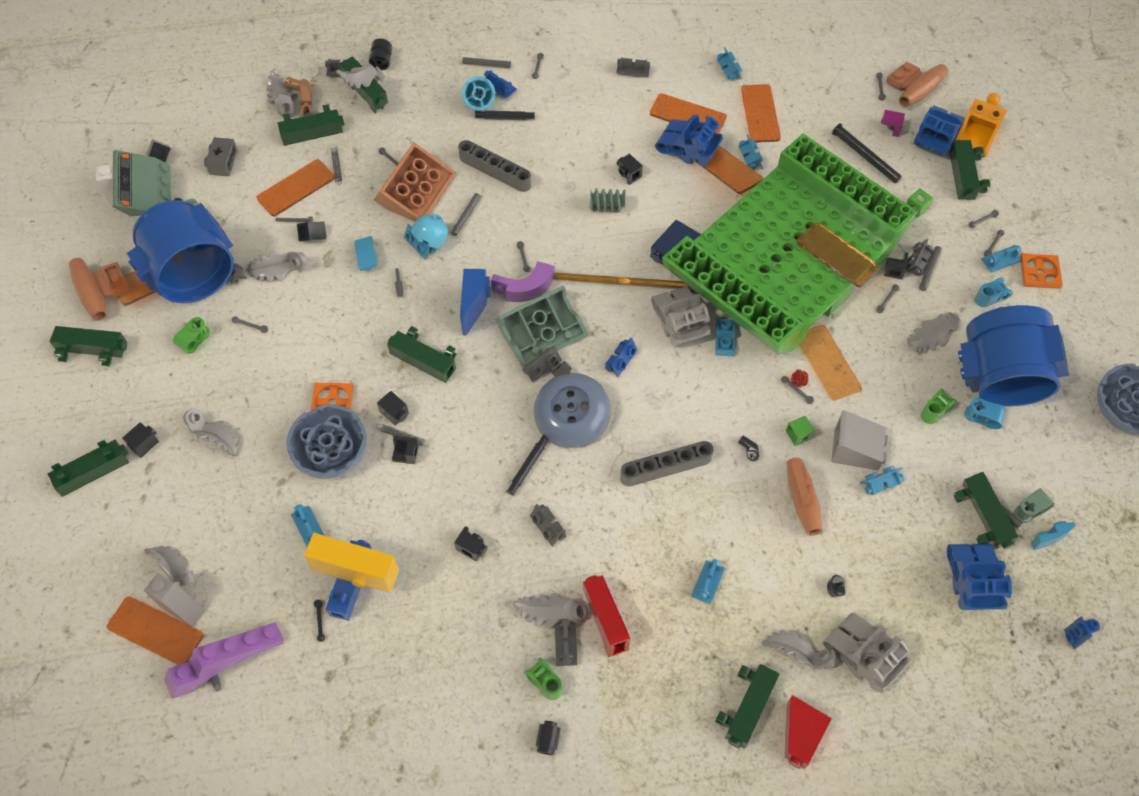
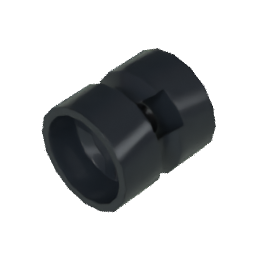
M378 38L372 42L369 64L374 68L378 67L380 70L389 68L393 47L388 40Z

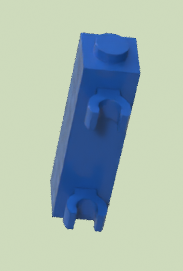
M350 540L352 544L372 549L371 545L364 540ZM337 578L325 609L328 615L349 621L360 588L354 586L352 582Z

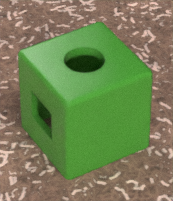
M919 188L908 198L906 204L910 207H916V211H918L916 217L918 218L929 209L933 197ZM921 195L925 199L921 201L917 197Z
M806 416L789 422L786 428V433L794 446L811 440L815 432Z

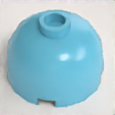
M480 76L472 77L466 81L462 88L463 101L472 110H485L494 101L495 89L488 79Z
M426 214L415 221L411 233L421 243L424 240L428 242L427 246L441 248L447 239L448 228L441 216Z

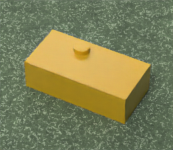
M313 533L304 554L312 571L352 582L354 586L359 588L367 586L391 593L399 572L394 555Z

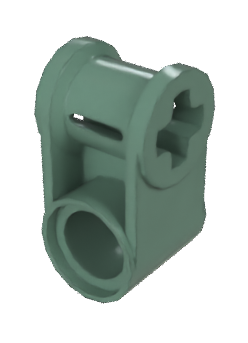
M1039 488L1014 509L1013 515L1021 522L1027 523L1049 510L1055 503Z

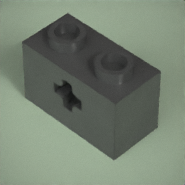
M213 138L212 144L209 145L208 155L204 159V166L207 168L209 175L230 176L238 152L234 139Z

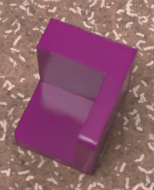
M890 110L884 111L881 123L894 126L892 136L899 137L905 113Z

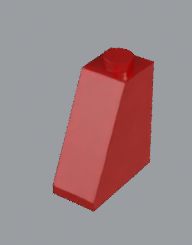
M793 695L787 702L785 758L795 768L805 769L809 765L832 718Z

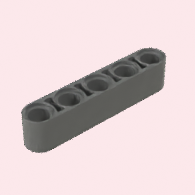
M469 140L459 143V158L463 163L518 191L526 192L531 188V173L529 170Z
M701 441L627 462L621 467L620 480L625 486H634L707 465L712 459L713 445L708 441ZM701 451H704V452H707L708 454H707V455H702L700 452H701ZM681 457H688L689 460H683ZM663 462H669L671 465L666 466ZM645 467H650V468H652L653 470H651V471H646L644 468H645ZM630 472V473H633L634 475H633V476H627V475H625V473Z

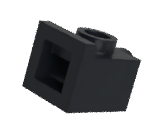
M630 153L618 159L616 163L619 166L618 171L622 177L627 179L628 185L642 177L643 165Z
M466 526L454 542L455 549L474 561H477L479 557H483L488 549V546L484 545L483 538L476 533L470 534L469 528Z

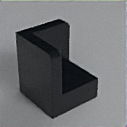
M152 139L146 155L166 163L171 147Z
M325 221L297 224L299 242L327 238Z
M905 252L902 260L888 257L884 276L902 280L907 270L909 253Z
M393 436L394 451L392 461L415 464L419 448L417 439Z

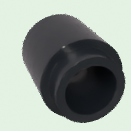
M545 720L544 724H539L535 745L537 753L554 755L555 750L558 748L561 728L557 727L556 722Z

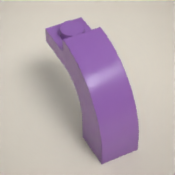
M537 261L533 272L528 277L520 280H513L493 274L491 278L492 290L500 294H506V301L510 302L533 300L545 293L551 286L554 279L555 266Z

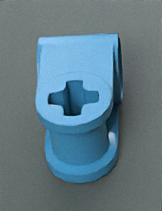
M998 278L983 284L976 294L974 301L980 307H988L997 302L1005 301L1013 294V291L1007 288L1003 278Z
M975 398L971 401L970 406L965 409L964 415L969 421L979 423L990 429L1002 428L1006 409L1002 405L994 404L981 398Z

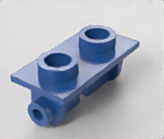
M492 70L485 71V78L493 84L495 92L505 99L517 90L511 82L499 78Z
M631 337L629 340L621 341L614 351L616 355H611L605 363V369L609 372L613 370L617 377L625 370L629 361L636 354L637 348Z
M1081 616L1064 629L1065 637L1073 649H1077L1093 637L1091 633L1097 632L1100 629V624L1095 619L1084 621Z

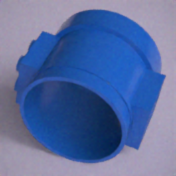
M181 200L161 202L145 211L134 225L132 238L136 247L127 252L130 258L128 262L135 271H138L135 274L142 283L145 281V284L152 292L155 290L168 301L175 303L200 301L217 292L231 276L234 260L229 248L233 244L217 220L202 203L194 206L189 202Z
M1029 305L1006 306L980 314L968 323L966 327L967 342L960 343L961 351H958L959 360L963 365L960 371L962 379L965 380L966 387L969 386L972 393L979 392V398L1004 407L1029 405L1048 399L1056 394L1060 389L1058 378L1069 376L1064 341L1059 325H1054L1053 316L1049 311Z

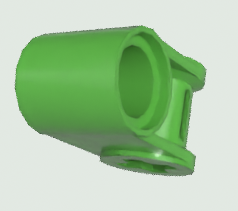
M194 317L175 334L173 343L186 353L191 354L209 337L210 329L205 326V321L202 318Z
M941 388L927 402L921 412V419L927 424L936 423L945 413L951 410L957 400L949 397L944 393V389Z
M538 658V662L529 670L526 669L524 674L546 698L556 700L562 695L561 680L544 659ZM550 684L558 686L555 691H549L547 687Z

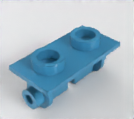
M724 47L725 53L717 55L718 63L728 80L733 81L738 75L742 79L740 65L738 62L734 63L736 59L731 51L728 52Z
M747 134L748 140L739 142V149L747 167L750 170H755L760 165L761 169H763L761 162L764 160L760 151L757 153L755 151L758 148L754 139L750 140Z
M407 224L404 238L426 260L428 253H435L437 248L427 246L428 242L424 240L422 243L418 241L411 233L412 227Z
M1012 245L983 257L981 260L990 272H994L1021 261V258L1018 256L1019 252H1021V247L1019 245Z
M894 465L882 469L883 473L877 475L875 472L866 475V480L861 481L860 484L866 483L865 492L868 495H874L885 490L883 482H885L887 488L901 484L904 481V477L898 471L903 468H895Z
M298 504L294 507L295 511L291 516L308 547L313 533L324 535L310 506L305 507L302 504Z
M719 560L705 561L691 597L711 605L725 567L720 566Z

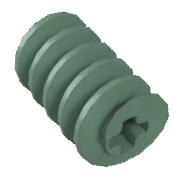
M595 188L594 193L590 190L591 211H593L595 206L598 211L601 210L602 206L607 211L610 206L612 211L617 207L618 211L621 212L622 208H625L626 190L623 189L622 194L619 193L618 189H616L615 194H613L612 189H609L607 194L605 189H602L601 193L598 192L597 188Z

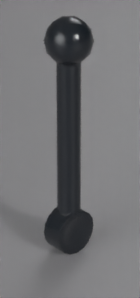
M315 600L314 607L317 611L318 623L317 640L323 642L325 640L321 620V607L323 604L321 600Z

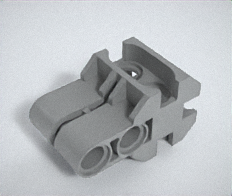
M687 287L670 291V294L666 292L651 297L653 309L662 322L666 336H670L673 346L710 335V328L706 324V322H710V316L704 303L700 305L698 294L692 295Z
M850 613L838 628L823 641L824 647L826 649H833L836 652V657L848 665V668L855 677L861 681L863 678L868 680L870 688L876 692L883 693L911 663L910 658L907 657L910 654V649L902 639L897 636L892 639L887 635V629L883 626H873L855 613Z

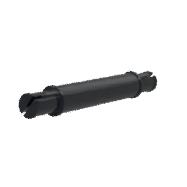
M485 110L475 111V118H485V120L535 119V112Z
M544 434L538 443H535L532 451L513 478L508 490H506L510 495L513 496L518 487H521L524 479L545 449L544 446L548 442V438Z

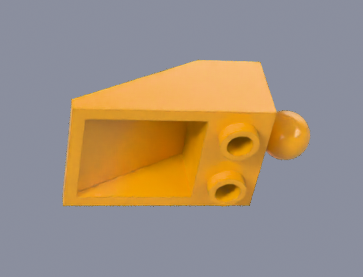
M997 93L989 94L986 102L974 99L955 139L971 140L973 149L983 147L984 154H981L983 157H986L1007 110L997 107L1000 103V96Z

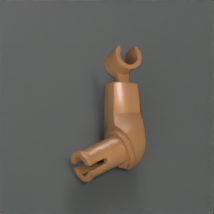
M287 77L286 80L289 82L285 81V87L296 89L300 93L303 116H305L306 112H310V115H312L310 106L312 104V88L310 82L306 79L297 80Z

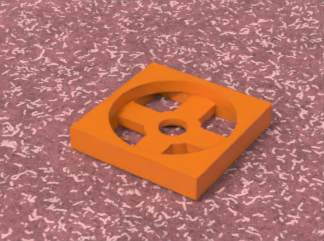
M1021 254L1020 262L1024 287L1057 289L1062 287L1058 255ZM1028 261H1035L1034 268L1026 267ZM1043 262L1052 263L1053 269H1046ZM1041 269L1044 273L1039 274L1037 270ZM1054 276L1055 279L1050 282H1046L1045 277Z
M315 383L311 411L317 409V406L330 405L329 401L331 399L336 400L334 405L346 406V408L351 410L353 383ZM322 390H330L327 398H318L319 393ZM338 390H344L348 398H339L337 396Z

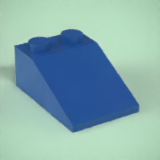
M463 269L460 306L463 335L468 334L486 307L487 298H491L490 276H486V269Z

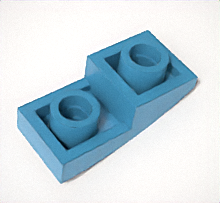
M372 236L355 240V250L360 271L370 270L378 266Z
M716 319L715 355L734 356V320Z
M1059 521L1054 523L1049 531L1038 533L1037 537L1031 542L1033 550L1045 548L1060 541L1076 526L1075 522L1066 523V521Z

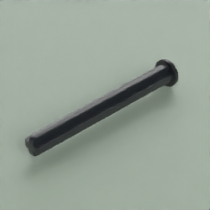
M841 123L833 129V135H837L893 183H897L901 179V174L843 128Z

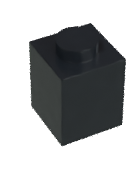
M392 391L377 402L379 412L394 426L404 421L409 414L407 404Z
M141 422L122 437L127 446L141 458L159 442L155 437L156 431L149 425L145 427Z

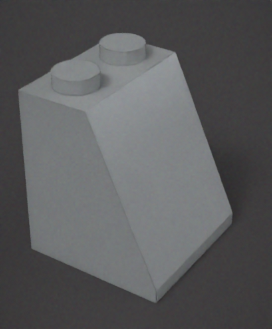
M842 410L834 429L831 462L879 470L881 465L885 464L887 453L884 452V447L887 446L888 435H885L886 427Z

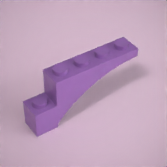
M276 622L194 648L190 661L168 668L164 681L172 699L188 694L225 669L255 654L281 645L284 639Z

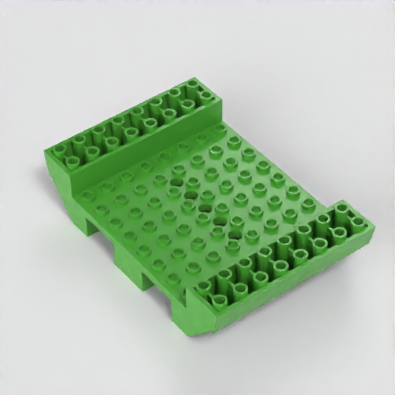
M802 133L780 153L778 166L694 241L688 236L682 239L662 257L663 265L779 355L780 353L794 351L806 339L809 328L823 314L829 317L851 295L855 283L868 270L874 273L884 263L910 227L918 211ZM794 237H801L803 240L797 241ZM788 247L792 251H784L783 248ZM778 258L780 262H773L771 259ZM760 269H766L768 273H762Z

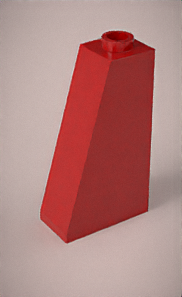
M593 575L583 581V591L608 657L629 651L630 635L603 575L598 577Z

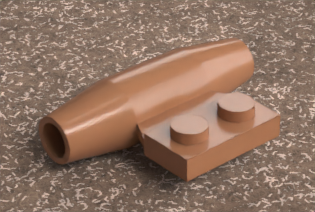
M906 61L887 77L886 82L899 89H906L899 97V103L907 108L921 101L936 89L948 74V68L944 64H939L922 73L919 67Z
M74 258L69 262L71 279L82 305L95 321H100L107 317L104 297L115 298L131 292L118 262L100 267L94 274L82 258Z
M801 458L789 459L786 462L788 486L796 514L807 535L820 534L823 531L821 510L812 478Z

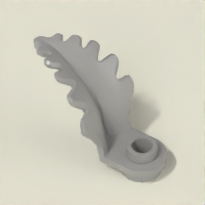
M371 64L365 67L353 68L351 72H342L339 69L336 71L345 83H349L350 86L354 84L356 88H360L361 84L365 87L370 86L373 78L381 83L385 78L383 72L378 67L374 68Z
M271 71L270 76H268L270 81L267 82V85L271 87H268L267 91L272 92L266 95L271 97L267 101L275 102L277 111L281 116L289 113L291 116L294 112V105L290 96L294 95L295 92H289L292 88H285V83H282L284 79L278 78L280 75ZM285 105L288 106L289 111L284 112L282 107Z
M272 250L269 253V257L260 255L261 261L256 258L250 261V264L247 265V272L251 276L254 275L255 279L259 277L260 281H263L265 276L268 282H272L274 276L278 281H282L291 270L303 269L307 265V258L302 252H287L284 254Z
M952 312L940 314L936 319L924 320L921 322L922 328L914 329L915 334H910L909 338H907L908 345L914 350H918V352L923 350V352L927 353L928 347L935 351L936 343L940 346L945 345L948 332L951 329H956L961 321Z
M196 408L186 411L183 420L192 434H196L197 438L207 437V441L210 443L215 441L216 446H222V450L228 451L229 455H238L237 450L239 446L235 445L238 443V439H233L236 433H228L232 426H223L225 421L222 420L208 423L201 411Z
M170 546L144 549L146 554H152L154 558L159 560L157 562L159 568L168 575L170 581L174 583L179 582L180 586L197 583L196 577H198V574H193V570L186 572L187 559L184 556H178V549L170 550Z
M557 593L551 594L549 599L544 594H541L539 600L535 596H530V600L528 597H523V600L518 598V601L513 602L518 613L521 611L520 616L522 618L527 616V622H531L535 618V625L540 626L545 621L546 627L549 629L564 619L573 623H581L587 617V608L584 604L570 598L563 599Z
M780 630V635L777 632H773L772 637L768 635L761 642L765 647L769 646L771 649L775 647L778 651L784 650L786 655H794L798 663L807 664L813 670L819 668L830 669L837 663V655L833 649H824L817 652L805 634H801L798 637L794 630H790L789 635L786 634L785 630Z

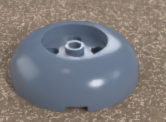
M1132 363L1118 365L1109 370L1100 381L1097 391L1098 405L1104 417L1113 426L1126 433L1139 435V366Z
M565 373L552 378L540 389L534 403V418L540 433L544 434L552 444L563 448H581L593 443L604 433L611 416L610 401L604 388L595 379L580 373ZM569 392L575 393L572 398H568L566 395ZM583 403L589 405L587 410L581 409ZM560 405L562 407L561 411L555 412L553 409ZM576 418V422L568 423V419Z
M339 405L317 406L315 410L308 413L304 412L292 424L287 436V451L293 464L304 474L318 479L336 478L348 473L362 459L367 444L366 430L358 415L346 407ZM339 437H343L341 443L338 442ZM317 448L320 449V452L318 453L313 450ZM334 453L338 454L336 457H330Z

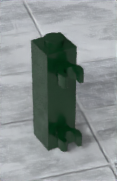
M353 56L339 63V68L342 72H351L353 68L362 67ZM374 78L368 87L362 84L360 88H356L354 84L350 86L352 90H355L369 104L370 109L374 113H377L376 110L379 108L384 109V105L388 103L386 91Z
M329 104L322 105L324 112L291 119L289 113L283 114L284 121L277 122L283 145L286 146L343 133L342 126L345 125L343 116H339L337 109L330 110Z
M954 140L949 154L957 197L961 200H975L979 192L986 193L988 192L987 187L991 186L989 179L980 181L978 179L975 160H981V154H984L983 147L973 149L971 140Z
M55 326L49 341L55 349L54 356L59 357L58 362H66L69 352L99 355L98 361H102L101 365L110 366L112 357L122 358L123 352L127 349V341L122 333L114 331Z
M413 326L408 329L407 334L397 331L394 336L389 338L387 346L391 355L444 383H447L456 370L454 360L457 355L454 352L456 348L449 345L444 354L417 341L419 334L416 332L418 329Z
M104 439L97 443L99 448L63 466L60 463L51 466L53 471L47 474L54 489L63 497L128 464L129 461L126 455L129 452L125 445H120L116 439L109 443Z
M984 472L964 479L962 484L964 489L955 492L953 496L957 503L970 498L986 528L987 533L977 536L978 544L992 541L996 549L1001 547L1008 549L1014 546L1018 535Z
M759 664L756 672L744 665L741 666L737 677L751 683L734 719L720 711L715 720L717 724L729 728L725 739L729 740L728 743L730 745L745 749L780 673L762 664Z

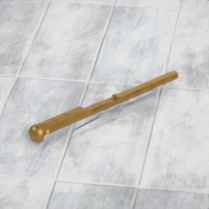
M558 272L554 274V280L669 288L687 287L690 289V292L695 291L683 281Z

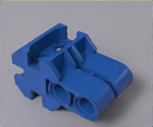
M933 105L926 113L913 144L945 157L965 117L952 112L949 114L947 110Z
M692 115L688 121L673 119L656 142L655 148L660 153L679 156L686 164H692V158L698 160L699 165L705 166L723 140L722 134L715 133L717 129H720V124L710 116L705 117L706 122H700L699 115Z
M948 544L947 558L953 573L954 594L958 595L959 593L960 595L958 600L959 609H1006L1008 604L1005 596L1010 598L1012 595V581L1010 575L1004 576L1005 562L997 559L992 544H970V546L969 544Z

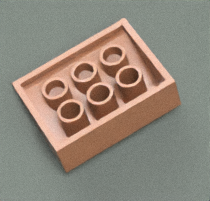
M413 142L374 198V201L391 212L416 221L422 215L430 214L456 172Z

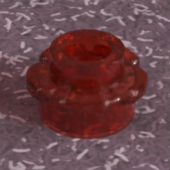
M797 369L792 374L791 381L794 386L801 388L807 385L808 374L806 371Z

